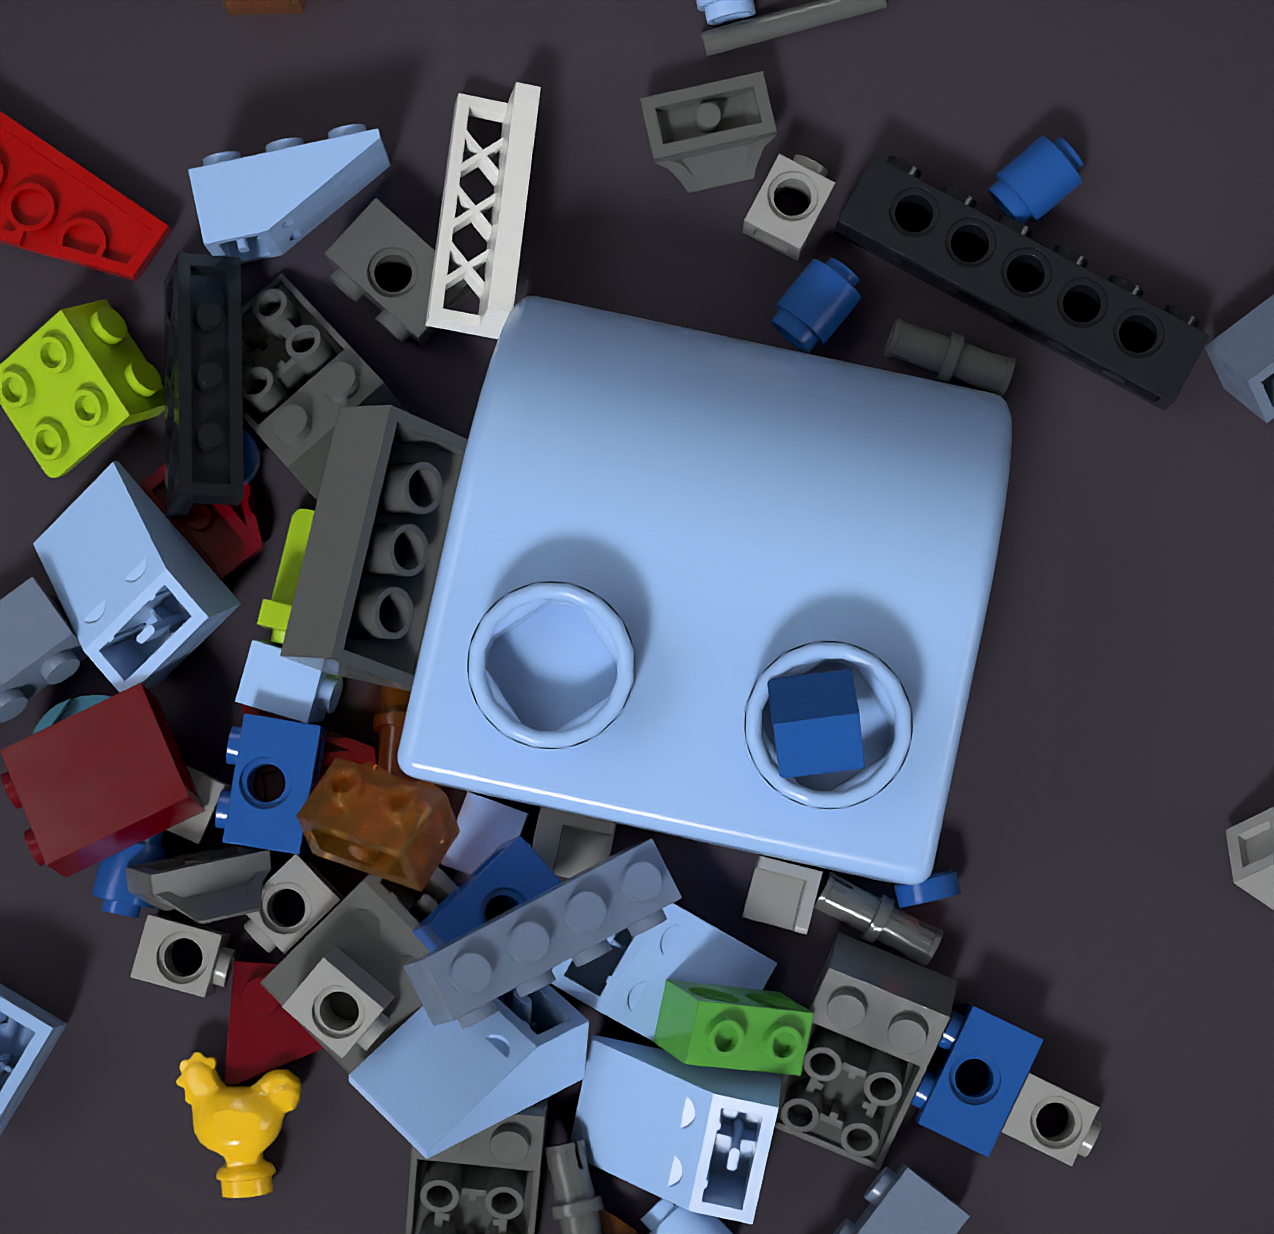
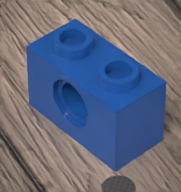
M244 713L242 727L232 726L227 745L226 763L235 765L231 790H221L216 809L215 826L224 829L222 842L307 855L328 728ZM268 765L277 766L283 772L286 782L282 795L272 802L262 801L256 795L253 787L257 772Z
M518 836L502 843L412 932L429 951H432L485 923V909L489 901L499 903L505 911H508L562 881L525 840Z
M969 1003L966 1004L962 1014L952 1010L951 1017L937 1045L945 1049L934 1072L926 1069L910 1103L918 1107L913 1119L918 1124L989 1157L1042 1045L1043 1039ZM980 1059L985 1063L988 1070L986 1085L980 1091L973 1094L960 1092L955 1083V1074L958 1067L966 1060Z

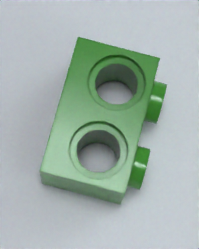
M666 979L653 1042L686 1065L801 1076L814 1013L777 991Z

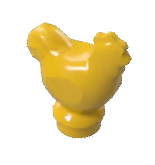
M202 1052L193 1053L191 1058L181 1061L179 1068L182 1074L178 1077L176 1083L184 1088L185 1101L192 1106L194 1132L200 1143L222 1155L226 1161L216 1173L217 1180H221L222 1197L246 1198L273 1192L272 1175L276 1173V1169L271 1162L265 1161L263 1151L277 1138L282 1128L285 1114L297 1107L302 1094L300 1079L289 1069L272 1070L266 1073L252 1086L225 1085L216 1071V1058L206 1057Z

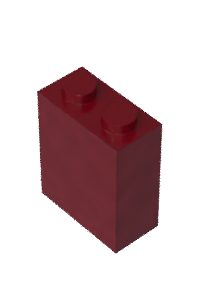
M141 683L0 750L8 770L0 775L4 790L16 809L23 807L31 826L30 829L24 831V838L30 853L39 866L46 864L65 878L206 811L158 698Z

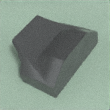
M763 71L640 98V107L654 164L668 168L682 183L688 193L754 179L757 164L764 147L777 134Z
M230 844L125 866L127 888L129 893L161 911L176 909L199 924L260 911L262 908L263 881L271 870V860L268 849Z

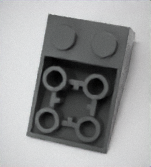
M281 273L241 308L243 418L312 496L318 500L340 407L392 405L403 411H408L380 377Z
M408 836L260 984L283 1006L321 959L337 946L396 996L383 1011L392 1021L367 1051L356 1043L343 1058L298 1021L350 1074L422 1006L403 966L430 951L413 934L412 930L458 886ZM485 914V920H486V922L489 921V920H491V919ZM341 991L331 993L330 1006L339 1018L344 1020H355L358 1018V1004L351 995Z
M838 932L806 1006L814 1015L801 1076L782 1074L779 1108L774 1128L880 1170L951 1017L957 980Z
M549 1097L428 1159L412 1145L405 1234H535Z

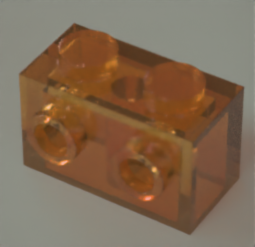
M338 757L334 759L296 816L314 855L421 892L460 832L446 793L436 785L423 780L414 783L390 775L375 764L363 763L359 765Z

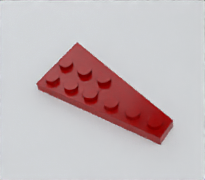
M0 111V243L137 282L173 231L169 225Z

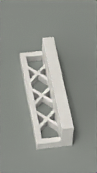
M516 82L508 103L458 93L453 115L425 326L498 339L510 311L514 308L541 89L539 86ZM468 116L503 123L501 139L482 150L466 130ZM465 150L471 158L467 159L462 163L463 152ZM498 155L496 167L490 159ZM479 167L494 186V194L475 206L459 186L461 177ZM456 205L463 212L457 218H455ZM491 210L489 223L483 215ZM469 223H472L487 242V249L468 262L453 244L452 235ZM450 261L456 270L447 275ZM484 266L482 280L481 277L477 274L476 270ZM464 279L480 299L478 315L444 309L445 290Z

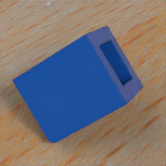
M852 669L774 678L767 682L778 770L782 778L865 768L860 713Z

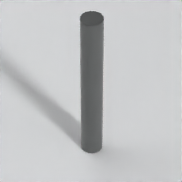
M817 0L700 32V36L707 57L884 9L887 7L886 0Z

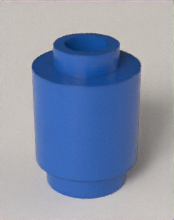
M1041 135L995 174L997 182L988 188L987 191L1005 216L1015 219L1022 224H1025L1029 219L1037 222L1082 184L1077 171L1083 166V162L1063 138L1058 137L1055 141L1051 142L1047 137Z
M832 257L825 264L819 260L812 259L776 303L775 308L778 312L772 318L770 324L789 343L804 353L809 354L816 344L823 346L861 300L860 294L855 289V286L859 283L858 277L844 264Z
M165 831L98 862L91 895L103 898L102 911L139 918L141 906L154 908V906L128 892L125 866L166 858L168 848L161 847Z

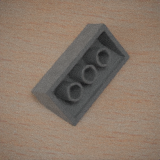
M392 405L347 406L339 408L282 645L281 657L328 674L411 691L468 439Z

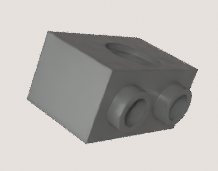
M375 198L324 253L330 265L335 269L328 277L354 302H357L364 295L377 306L381 312L375 317V320L398 342L403 344L411 337L423 348L440 330V328L425 326L435 250ZM393 264L405 265L412 271L410 283L406 288L398 292L385 291L378 284L381 272ZM450 264L448 265L447 275L456 270ZM464 279L445 290L444 309L457 311L473 294L471 287Z

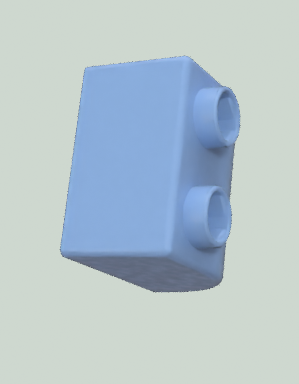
M540 296L522 298L510 311L501 330L482 386L467 441L397 752V761L400 769L406 775L436 785L554 809L879 881L917 885L924 882L930 877L935 862L999 549L1009 481L1012 444V420L1006 401L994 393ZM852 669L860 713L865 768L782 778L778 770L767 682L774 678Z

